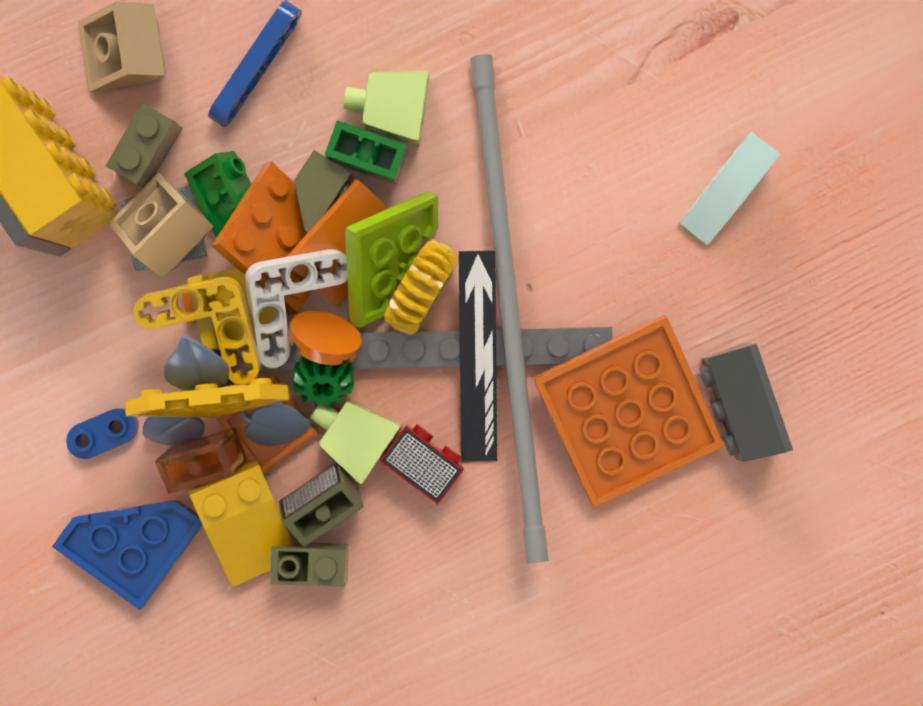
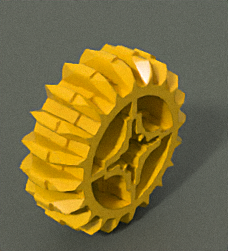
M433 239L428 241L414 259L395 291L384 313V320L401 333L404 332L410 336L417 333L458 264V254L444 243L440 244Z

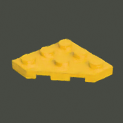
M259 378L249 380V385H231L218 388V384H200L194 386L195 390H180L171 393H163V389H148L140 391V397L125 401L126 416L218 418L289 400L288 385L272 384L271 378Z

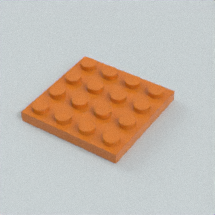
M665 315L532 377L593 508L725 446L671 324Z

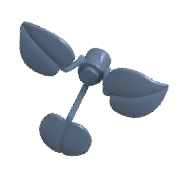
M186 335L181 337L177 347L164 365L166 381L182 390L191 391L195 390L194 386L210 383L218 384V388L225 387L226 385H235L229 379V367L222 359L220 350L209 349ZM282 403L255 408L252 411V415L248 414L247 411L239 412L243 421L248 423L244 429L245 436L261 445L277 446L291 442L304 434L311 425V420L306 419L298 410ZM147 417L142 433L145 438H149L156 443L170 446H186L198 441L203 436L205 425L200 418Z

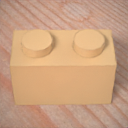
M115 1L78 21L89 92L146 85L165 76L164 57L161 53L158 34L159 23L155 15L154 4Z
M159 172L108 223L130 252L162 279L170 271L176 269L181 260L195 245L201 243L207 233L214 227Z

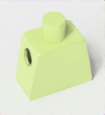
M429 72L369 73L367 90L346 87L344 109L363 111L362 124L369 131L420 146Z
M347 401L340 412L330 408L327 404L321 403L310 417L312 421L327 430L319 445L360 484L365 481L402 426L390 418L351 401Z

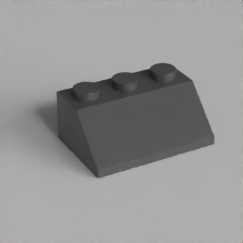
M757 343L741 344L701 358L704 366L699 368L706 388H712L715 401H712L711 405L717 421H723L727 431V435L723 436V441L730 456L735 455L736 460L746 462L792 451L793 448Z

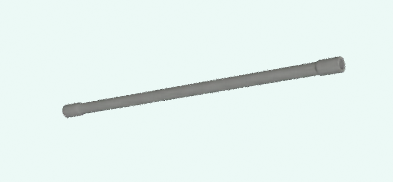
M482 54L471 57L474 91L477 97L493 249L495 250V267L524 519L523 535L526 562L537 563L549 560L546 533L542 523L498 132L493 62L491 55Z

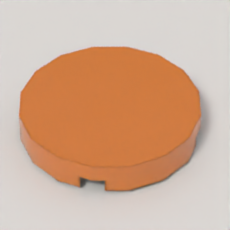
M317 310L304 311L294 316L288 329V341L292 347L295 343L300 348L299 353L302 356L320 364L341 365L342 361L347 359L351 362L355 360L362 344L361 334L353 324L342 317Z

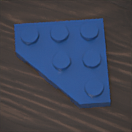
M176 499L77 515L71 519L52 547L141 610L203 525L197 513Z

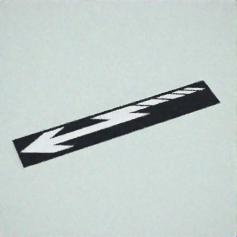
M495 250L459 251L461 457L463 458L462 461H497Z

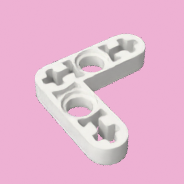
M327 249L261 261L248 268L245 274L248 313L260 360L264 366L268 368L280 367L290 356L284 296L336 286L348 280L347 259L344 253L337 249ZM334 259L341 264V266L335 269V274H332L326 269L317 271L314 262L321 269L331 267L333 264L332 260ZM299 264L306 265L308 269L306 278L299 283L292 282L290 279L292 269ZM265 272L270 278L281 276L284 285L276 278L267 280L265 287L261 288L255 281H259L262 277L261 273ZM270 306L276 308V317L271 323L261 324L259 322V313L263 308ZM265 334H271L272 341L279 347L274 350V356L269 357L264 352L270 349L269 338Z

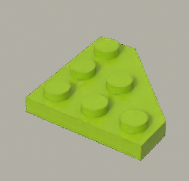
M427 191L345 227L350 323L357 328H361L384 316L391 301L389 300L417 257L415 255L426 238L430 240L433 238L438 229L437 195Z

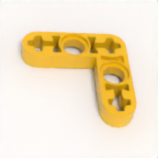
M219 277L150 292L143 295L135 303L133 317L141 327L146 329H155L211 317L221 357L229 367V379L236 384L246 385L249 383V380L257 377L261 368V360L240 283L235 279ZM220 285H224L227 291L234 292V296L230 298L229 304H225L222 298L214 299L208 303L211 309H206V296L202 291L203 288L207 289V296L217 294L220 291ZM183 293L193 294L198 300L197 310L191 313L183 311L178 305L179 296ZM165 297H170V309L174 317H170V309L159 312L155 317L156 320H152L150 314L144 315L142 310L148 306L149 301H151L153 307L164 306L168 302ZM230 321L239 322L244 328L243 338L231 340L226 337L224 325ZM248 344L249 349L244 348L242 351L244 362L252 363L253 365L248 370L247 375H243L242 370H235L234 366L239 361L238 352L235 350L229 353L228 349H238Z

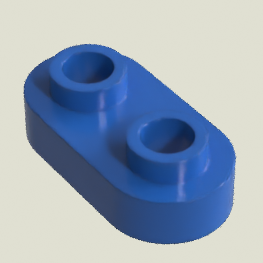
M117 408L73 426L68 432L66 438L67 448L75 457L88 459L128 443L137 435L139 428L137 417L126 416L124 408ZM115 420H119L123 425L120 433H115L112 429V424ZM82 434L87 435L90 440L86 448L82 447L79 443V438Z

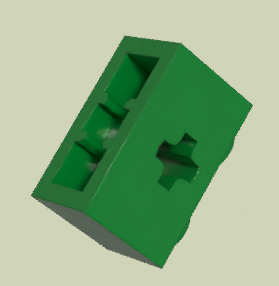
M337 120L325 156L335 164L396 185L408 153V148L406 144Z

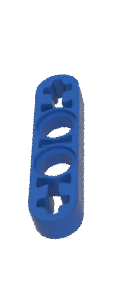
M287 0L278 6L212 104L208 113L210 119L222 127L230 124L301 18L302 10Z

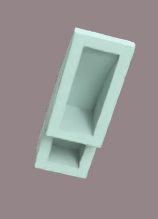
M750 132L745 136L727 162L719 169L679 222V225L705 245H708L780 156V153Z

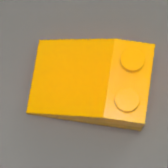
M257 459L243 464L233 476L189 488V496L232 587L270 571L273 546L294 545L286 526L282 523L281 514Z

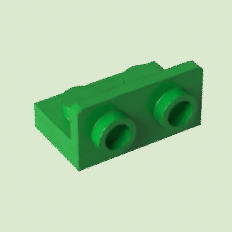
M234 151L215 153L184 173L206 219L214 226L212 231L216 238L251 185L246 174L245 165Z

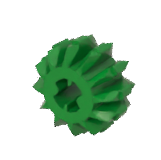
M302 356L293 368L294 392L301 394L303 403L313 401L316 408L321 403L327 404L330 408H332L335 401L344 403L347 394H351L354 388V368L352 363L347 362V360H343L341 365L332 366L320 364Z

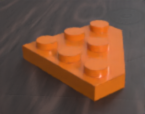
M272 161L263 165L212 244L215 250L244 275L248 268L257 262L286 257L306 235L295 183ZM292 269L290 273L291 281L294 283L303 281L304 279ZM265 272L261 273L262 277L259 281H255L261 288L265 287L267 280L276 278L284 285L281 276L270 278ZM312 290L285 295L286 311L290 315L299 313Z

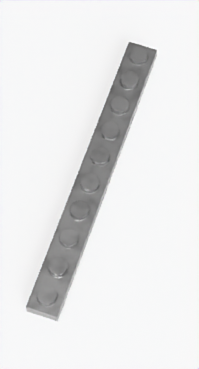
M612 327L521 329L525 365L562 364L612 340ZM496 330V366H505L503 330ZM419 331L411 336L404 332L360 333L362 344L355 360L351 361L354 369L460 367V331ZM270 335L267 336L269 338L270 349L264 352H266V354L269 357L274 356V350L278 349L279 347L275 345ZM295 343L293 347L290 344V356L282 366L268 368L261 363L260 371H293L296 362H299L302 357L299 353L300 348Z

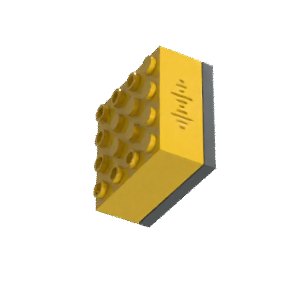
M0 75V223L15 245L61 257L108 225L117 215L113 209L117 203L105 187L101 189L94 181L93 177L97 175L94 168L85 157L81 159L75 153L73 148L77 145L64 127L60 129L52 118L56 116V113L45 98L40 99L34 91L29 92L23 84L17 85L10 76L4 78Z

